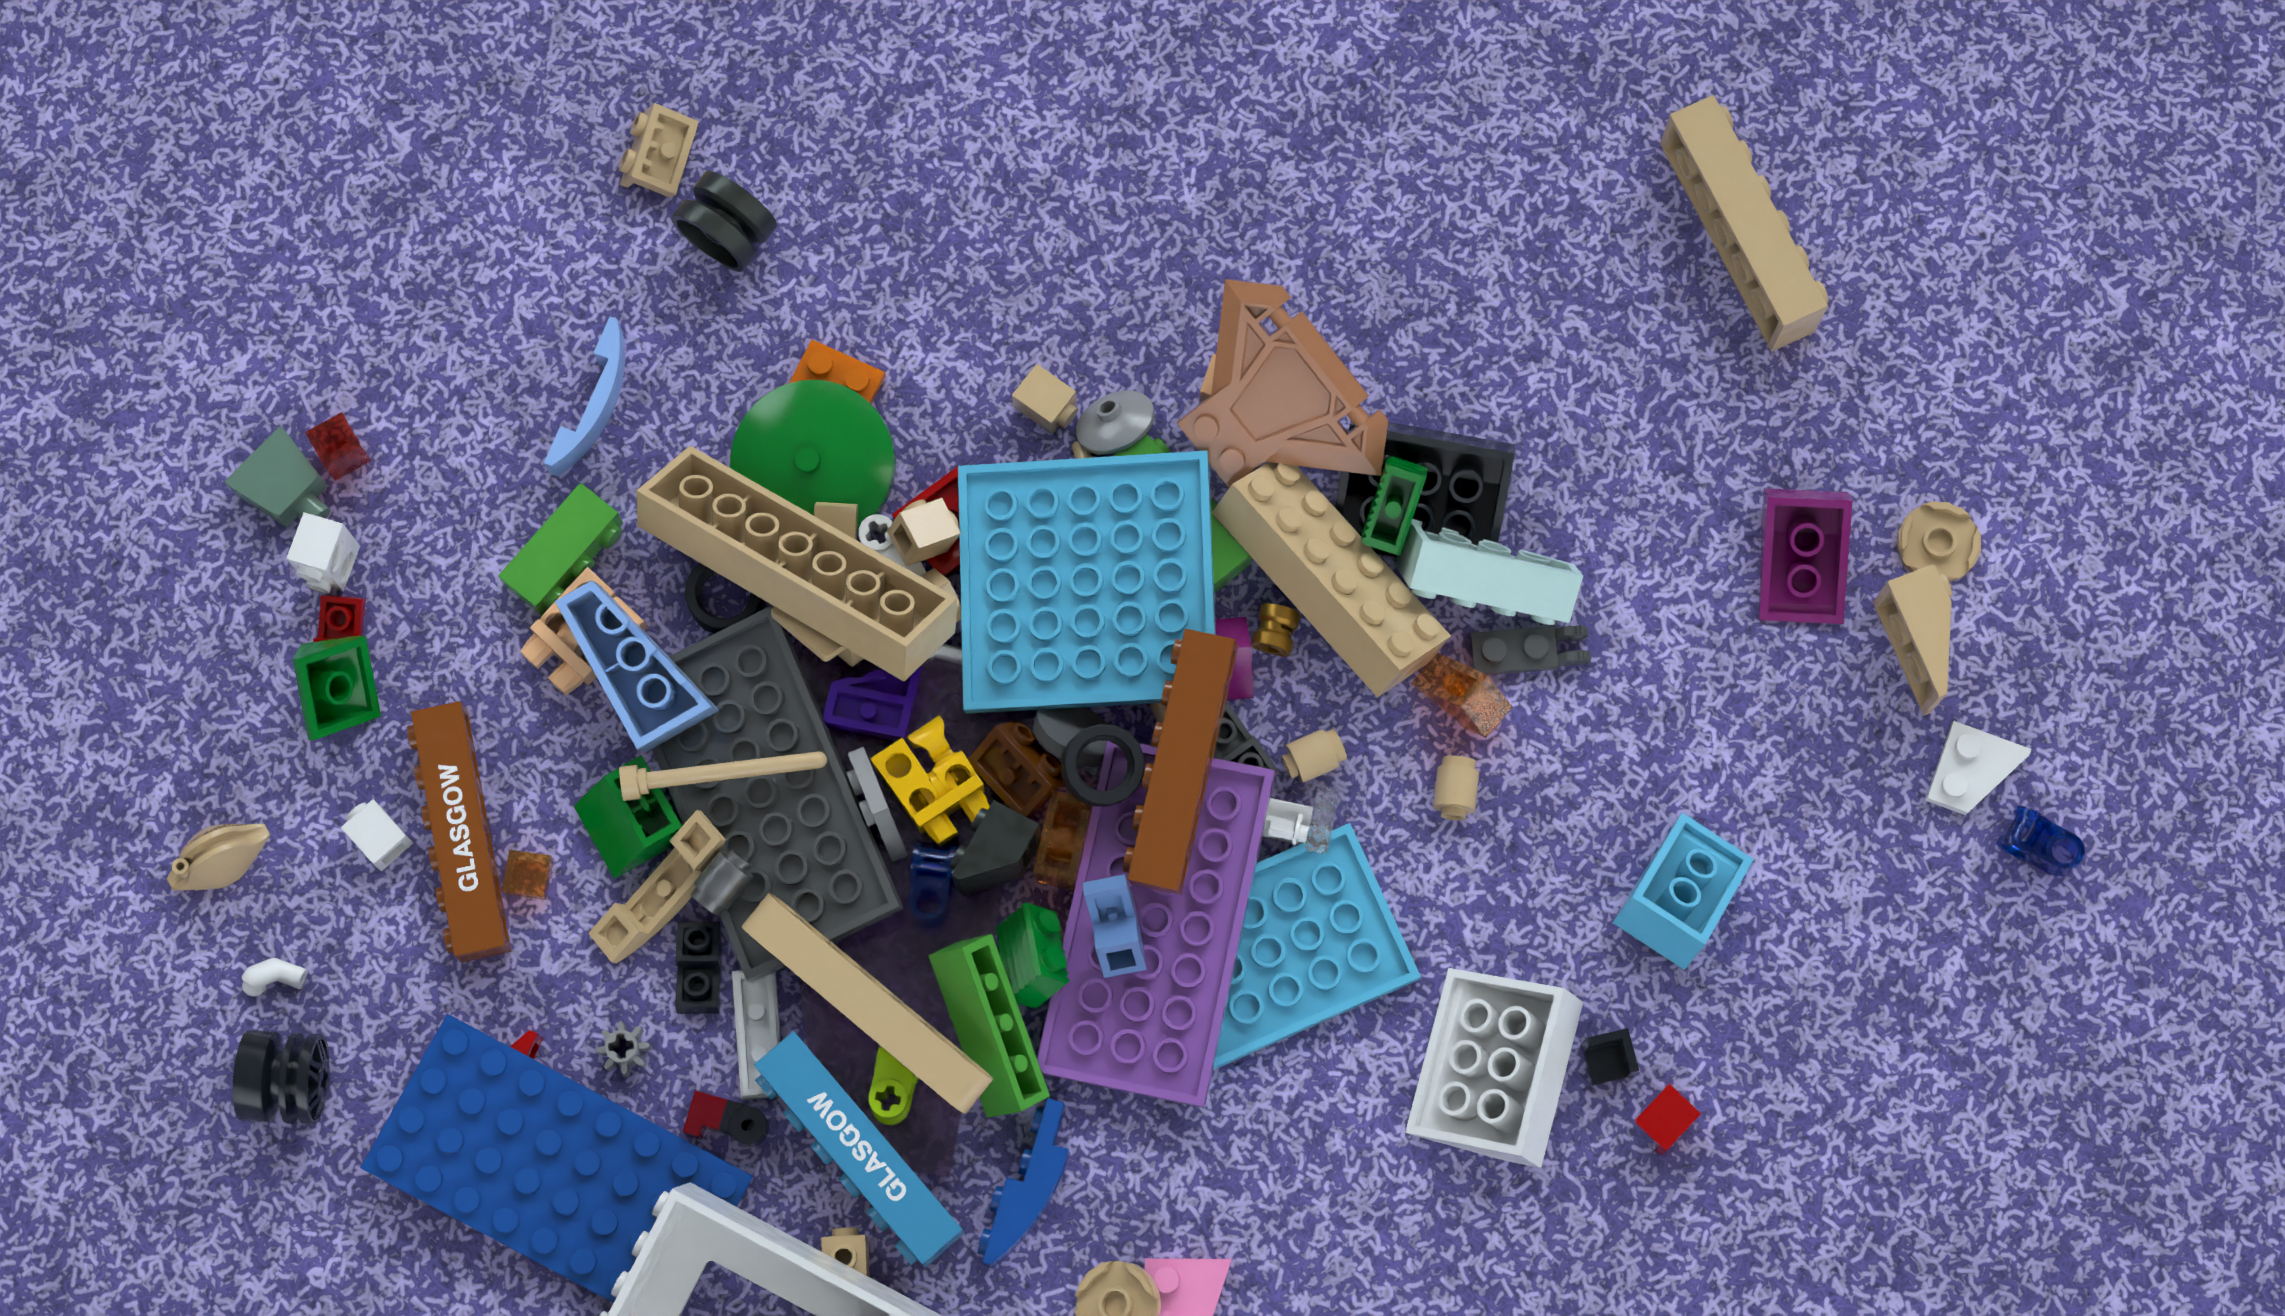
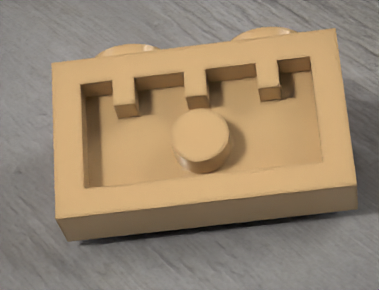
M656 103L643 113L638 112L630 130V134L635 136L632 147L625 150L619 164V171L623 172L620 185L629 187L635 183L669 198L674 197L681 181L699 121Z

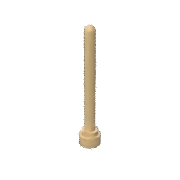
M818 751L647 772L646 768L638 769L637 765L619 767L623 801L641 799V794H649V789L819 769L826 765L827 757L824 753Z

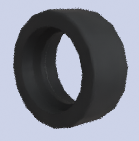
M698 563L692 569L686 581L685 600L693 619L704 630L713 634L765 609L766 601L750 592V600L740 614L730 618H718L711 615L704 608L701 600L702 589L706 581L718 573Z
M1097 724L1083 729L1067 743L1061 756V775L1066 788L1077 800L1089 806L1108 807L1126 800L1138 789L1144 775L1145 758L1140 744L1128 731L1116 725ZM1098 740L1109 741L1117 745L1124 752L1127 760V773L1123 782L1116 788L1108 791H1098L1087 786L1081 779L1078 771V758L1082 750L1088 744Z

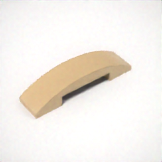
M696 810L670 839L675 848L625 905L614 903L588 933L612 963L617 964L640 948L682 909L692 897L691 892L696 887L694 884L696 879L716 854L722 851L726 839L702 811Z

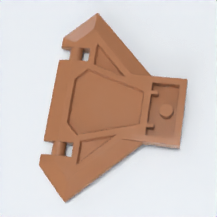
M1225 279L1212 393L1207 399L1179 419L1177 422L1178 426L1198 451H1208L1209 464L1228 488L1263 462L1381 476L1388 419L1380 409L1369 416L1361 407L1360 403L1369 397L1368 393L1303 311L1292 318L1281 306L1291 298L1283 286ZM1266 317H1269L1278 328L1271 334L1261 323ZM1345 415L1355 425L1349 432L1339 421Z

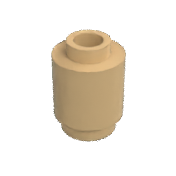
M1334 728L1326 732L1320 729L1286 744L1287 753L1281 756L1290 779L1298 777L1301 783L1339 768V763L1347 759L1343 744Z
M1445 756L1442 758V765L1437 767L1433 808L1441 811L1442 818L1460 821L1466 819V814L1475 813L1479 771L1475 769L1476 760L1464 756Z

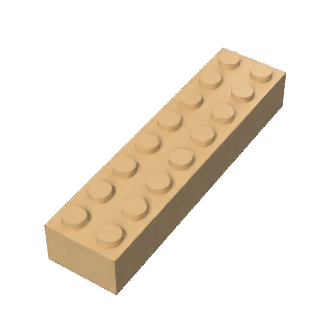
M692 446L686 448L636 491L637 526L902 681H905L955 634L957 597Z

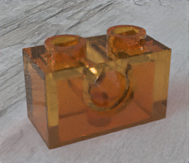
M1054 790L1051 792L1033 874L1037 883L1075 890L1093 806L1077 800L1072 794Z

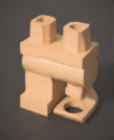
M588 567L558 598L560 599L593 580L601 585L644 631L648 629L646 622L623 600L617 597L615 592ZM554 602L542 617L530 627L533 635L527 640L520 652L537 669L553 654L557 656L563 663L548 679L566 696L583 682L589 685L597 676Z

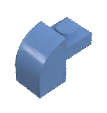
M1126 875L1084 882V897L1093 924L1096 953L1104 978L1146 970L1137 910Z

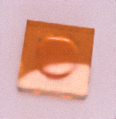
M509 850L502 892L506 895L546 900L554 858L551 855Z

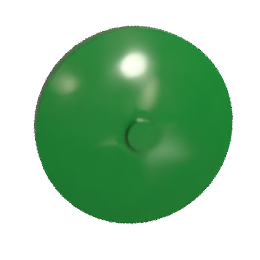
M803 380L788 383L774 389L759 399L746 413L733 439L730 453V468L813 516L816 502L858 504L857 533H859L862 521L868 516L879 514L888 500L895 479L896 453L893 438L884 419L874 406L860 394L850 388L830 381Z

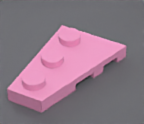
M1145 1258V1271L1152 1276L1160 1293L1161 1310L1159 1316H1213L1232 1259Z

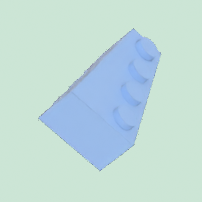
M591 580L555 601L638 750L648 752L719 711L601 585Z

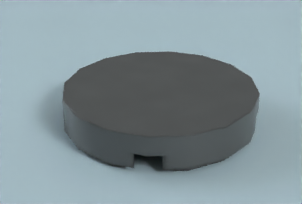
M1086 707L1039 708L1034 717L1032 729L1041 746L1055 757L1061 758L1067 743L1080 731L1097 724L1107 723ZM1098 740L1088 744L1078 758V765L1096 766L1103 763L1107 741Z

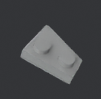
M864 747L849 752L848 755L854 769L846 773L855 795L864 793L866 800L859 802V806L868 827L873 824L877 825L892 862L908 856Z

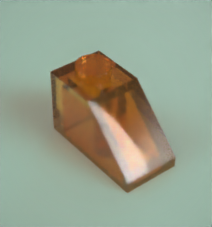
M1440 653L1433 657L1411 683L1464 728L1485 738L1488 737L1513 708L1488 675Z

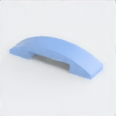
M609 317L593 352L598 364L604 366V370L576 432L560 426L544 461L548 472L556 477L572 467L592 447L607 425L617 403L625 371V342L623 331L616 318Z

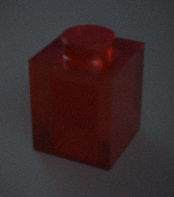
M342 412L305 432L324 467L335 481L372 461L352 425Z

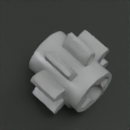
M619 1021L617 1031L612 1033L606 1030L602 1031L603 1036L606 1038L605 1046L596 1048V1052L599 1055L609 1057L604 1065L608 1072L618 1065L621 1066L622 1074L625 1077H629L631 1066L637 1064L642 1068L646 1067L645 1062L641 1059L642 1052L651 1050L652 1046L649 1043H640L638 1041L644 1032L640 1026L634 1028L630 1033L627 1031L625 1023ZM626 1039L634 1047L627 1050L626 1058L622 1059L618 1053L614 1052V1048L621 1047V1040Z

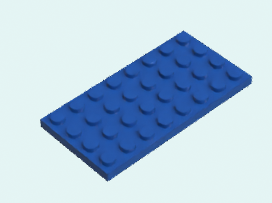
M448 1013L360 1167L613 1303L617 1297L611 1295L612 1289L623 1271L629 1273L637 1258L632 1255V1250L643 1231L648 1233L651 1231L657 1217L652 1215V1212L664 1191L670 1193L672 1188L691 1182L737 1207L753 1178L749 1173Z

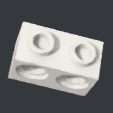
M303 512L286 559L297 571L296 575L307 581L305 585L308 588L324 594H329L331 588L344 592L360 545L344 524Z

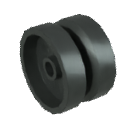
M707 170L692 188L696 200L685 199L670 217L677 230L696 248L733 271L742 272L756 255L752 242L759 244L766 242L777 227L776 219L757 198L743 187L717 172Z

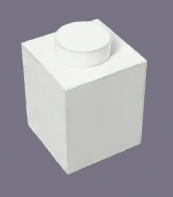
M374 799L368 804L361 803L351 810L346 817L347 822L341 827L380 871H383L413 844L410 838Z

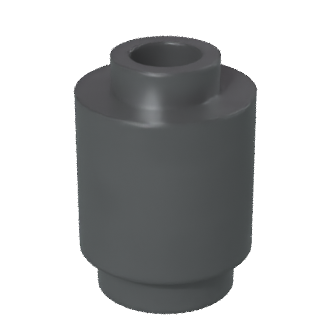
M733 849L728 854L719 851L694 882L696 887L691 892V896L707 910L718 915L723 908L728 909L751 881L753 876L748 869L752 864Z

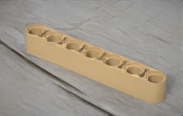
M768 893L741 926L753 939L960 1112L966 1114L992 1082L993 1078L989 1073L775 895Z

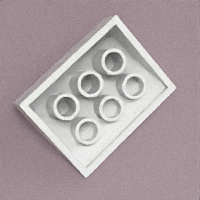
M1448 968L1405 1133L1500 1160L1541 1168L1583 1001L1561 987Z

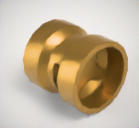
M1271 603L1262 604L1258 616L1261 622L1260 628L1254 632L1251 646L1258 651L1280 657L1291 656L1294 645L1291 636L1293 631L1298 629L1301 614L1286 606Z

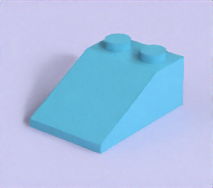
M1681 813L1612 923L1685 970L1705 946L1754 859L1689 816Z

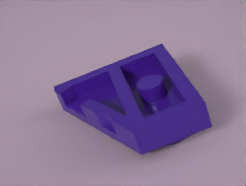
M923 664L905 681L898 679L888 672H884L883 669L868 672L861 678L848 677L832 681L823 714V722L829 728L894 741L903 738L906 742L924 668Z

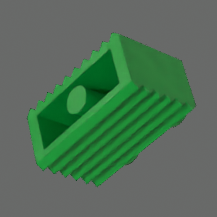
M1393 456L1386 459L1383 474H1381L1378 489L1376 490L1370 513H1368L1365 528L1363 529L1361 540L1364 545L1395 555H1401L1427 477L1426 467Z
M1024 903L1021 908H1016L1017 912L1011 913L1012 916L1006 917V921H1001V925L996 926L1001 960L1017 1004L1036 1009L1070 980L1067 977L1069 973L1065 969L1067 967L1065 951L1061 948L1063 945L1060 941L1062 936L1058 933L1061 930L1057 918L1058 915L1055 911Z

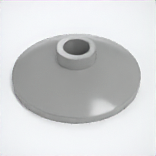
M1132 390L1117 391L1099 398L1082 413L1077 422L1076 436L1080 445L1085 450L1094 454H1112L1133 446L1146 435L1153 424L1155 417L1153 404L1146 395Z

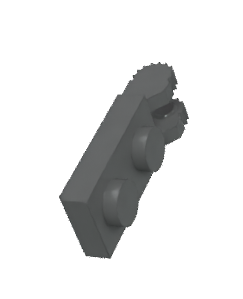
M1576 625L1554 629V626L1471 633L1470 642L1474 676L1558 670L1559 666L1588 664L1591 662L1590 652L1576 650L1557 654L1556 641H1580L1587 638L1588 628L1587 626Z

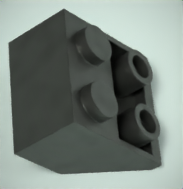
M993 800L988 810L981 808L970 831L974 832L973 838L968 847L961 845L958 848L949 867L954 870L952 878L956 891L967 895L1022 878L1042 843L1039 823Z

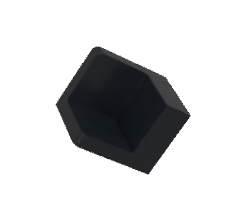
M1628 1028L1588 1037L1581 1044L1592 1086L1634 1077L1639 1071Z

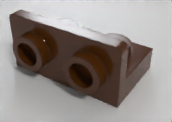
M1017 721L996 725L968 759L973 769L1010 809L1029 819L1033 817L1056 789L1065 787L1061 775V762L1052 754L1047 753L1035 741V735L1027 726Z

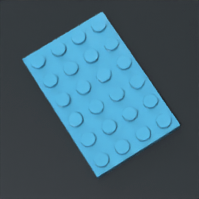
M1350 823L1256 863L1213 1070L1420 980L1419 971Z

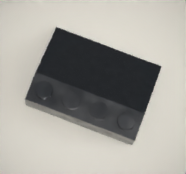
M1350 421L1349 431L1355 427L1352 421ZM1388 422L1381 474H1383L1386 459L1391 456L1427 468V477L1413 516L1414 520L1422 522L1421 528L1423 531L1439 535L1443 527L1459 532L1458 535L1469 539L1473 545L1478 546L1479 541H1483V539L1498 543L1514 462L1515 444ZM1341 471L1335 508L1362 537L1381 476ZM1371 547L1377 554L1397 557L1395 554Z

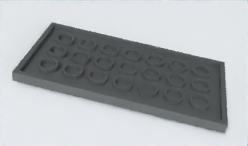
M774 606L761 610L669 656L719 711L652 749L661 770L818 751L824 753L827 757L826 765L819 769L668 787L683 825L696 810L702 811L726 839L722 852L728 854L733 849L752 864L748 869L753 876L751 881L728 909L723 908L719 913L745 978L751 983L785 967L780 960L741 927L768 893L775 895L832 943L904 909L870 827H868L863 816L859 801L829 730L823 722V716L787 631L771 617V609Z

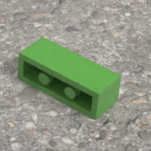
M580 482L498 577L506 588L542 616L575 578L587 567L590 570L595 564L593 557L602 547L608 549L615 544L622 533L620 527L623 521L616 510Z

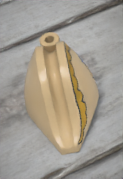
M218 824L200 830L182 848L179 858L173 861L172 870L167 877L172 890L181 891L219 889L233 884L246 873L270 837L265 824Z

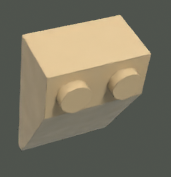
M1935 564L1887 581L1873 601L1923 716L1931 713L1947 695L1952 605L1950 597H1952V589L1947 577L1943 573H1938Z

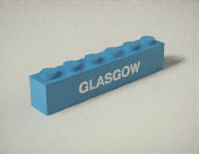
M794 1031L754 1064L761 1074L755 1079L757 1084L771 1100L779 1095L787 1104L788 1108L783 1114L798 1132H801L805 1127L816 1139L810 1146L822 1161L828 1165L834 1160L842 1169L844 1174L838 1180L854 1198L862 1193L872 1207L866 1213L882 1232L889 1226L901 1239L894 1246L910 1265L918 1260L926 1268L965 1234L958 1223Z

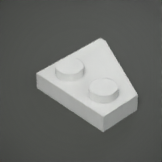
M1953 721L1925 801L1966 815L2030 755L2031 749Z

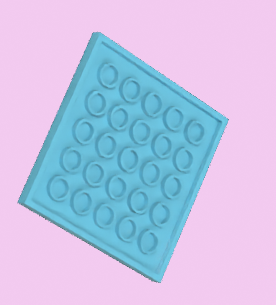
M1208 451L958 466L964 712L969 714L1039 710V708L1059 709L1161 703L1166 680L1173 681L1176 665L1171 664L1175 640L1183 639L1185 629L1216 635Z

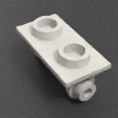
M1270 798L1262 836L1290 842L1292 845L1306 843L1313 807Z

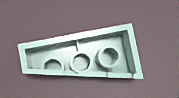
M1412 519L1401 555H1397L1395 566L1408 587L1412 589L1411 592L1413 594L1428 599H1435L1437 594L1452 597V602L1470 608L1476 607V603L1489 605L1494 612L1506 616H1515L1516 612L1530 614L1531 619L1547 625H1554L1556 620L1566 623L1570 622L1583 579L1582 573L1574 564L1522 549L1518 551L1516 557L1510 555L1511 550L1497 542L1483 539V541H1479L1478 546L1473 545L1469 539L1458 535L1459 532L1442 527L1439 535L1423 531L1421 528L1422 522Z

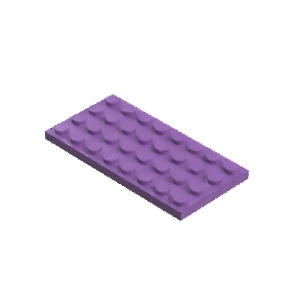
M1107 741L1099 776L1098 791H1108L1116 788L1123 782L1127 773V760L1124 752L1117 745ZM1140 744L1145 758V771L1147 763L1154 764L1157 747ZM1213 758L1182 895L1132 885L1127 880L1130 891L1132 890L1137 910L1146 970L1107 978L1103 976L1096 953L1093 924L1084 897L1083 883L1123 874L1126 875L1127 879L1128 873L1123 872L1124 857L1128 846L1135 847L1138 831L1132 829L1134 814L1137 805L1144 806L1148 789L1142 788V778L1138 789L1126 800L1108 807L1093 806L1062 945L1067 961L1065 969L1069 973L1067 977L1070 981L1050 998L1037 1057L1043 1075L1205 1108L1276 774L1275 770Z

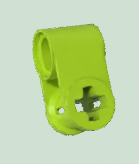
M880 1045L869 1092V1104L874 1117L880 1123L896 1125L901 1123L910 1111L915 1086L919 1078ZM889 1094H895L899 1105L893 1104L889 1111H884L880 1100H887Z

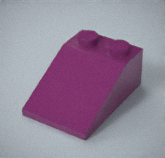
M1764 488L1761 521L1759 620L1844 624L1853 503L1848 492Z

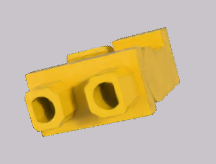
M937 716L907 736L912 748L922 747L927 750L929 757L935 764L929 773L925 772L903 738L870 758L873 768L895 795L920 833L922 834L926 831L928 836L941 847L958 835V831L948 818L949 815L962 808L970 822L973 823L980 809L988 810L990 806L984 795L983 782L974 771L963 751L953 752L944 736V721L940 716Z

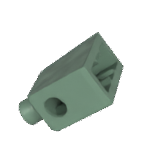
M281 426L224 481L236 496L286 527L299 515L302 517L303 512L325 519L330 514V508L317 498L327 487V484Z

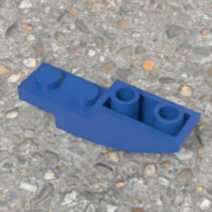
M1047 1098L1045 1108H1036L1030 1132L1036 1133L1037 1136L1033 1150L1025 1148L1018 1174L1025 1175L1024 1181L1021 1182L1006 1177L1004 1188L996 1186L989 1211L995 1212L996 1216L992 1229L984 1228L977 1250L978 1254L984 1255L982 1261L984 1266L993 1268L1025 1239L1041 1218L1058 1187L1070 1155L1069 1149L1055 1146L1065 1110L1064 1102Z

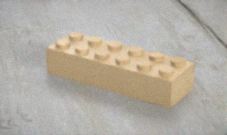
M1712 95L1671 113L1660 145L1772 352L1814 333L1828 307L1829 298L1824 285L1819 280L1815 281L1808 269L1809 259L1802 246H1796L1789 234L1790 225L1786 215L1782 210L1777 211L1770 199L1771 190L1767 180L1763 175L1758 176L1751 164L1752 155L1748 145L1744 140L1739 141L1732 129L1734 126L1733 119L1729 110L1724 105L1720 106L1715 96Z
M1268 462L1234 482L1212 511V514L1377 698L1429 663L1451 637L1370 546L1363 544L1362 537L1298 466Z

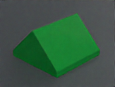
M360 635L300 645L292 660L308 740H316L381 717L366 636Z

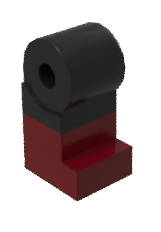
M695 1090L682 1132L685 1136L702 1140L705 1129L733 1136L744 1147H754L760 1145L766 1139L769 1132V1124L765 1115L753 1106Z

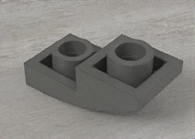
M1226 702L1213 757L1272 769L1276 773L1278 769L1255 736L1250 735L1229 703Z

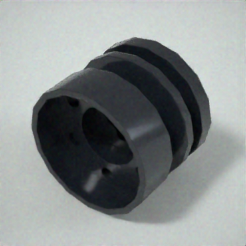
M247 1030L243 1034L238 1046L233 1073V1103L237 1119L249 1122L270 1123L275 1118L279 1108L282 1120L287 1124H294L299 1118L300 1123L304 1125H316L320 1121L324 1110L330 1081L329 1051L325 1036L310 1033L305 1039L301 1033L293 1032L288 1037L284 1047L281 1035L276 1031Z

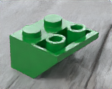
M642 755L623 765H637L638 769L646 768L647 772H652ZM619 768L605 775L574 805L577 814L614 879L671 848L673 844L670 842V839L683 826L661 788L649 789V794H641V799L623 801Z

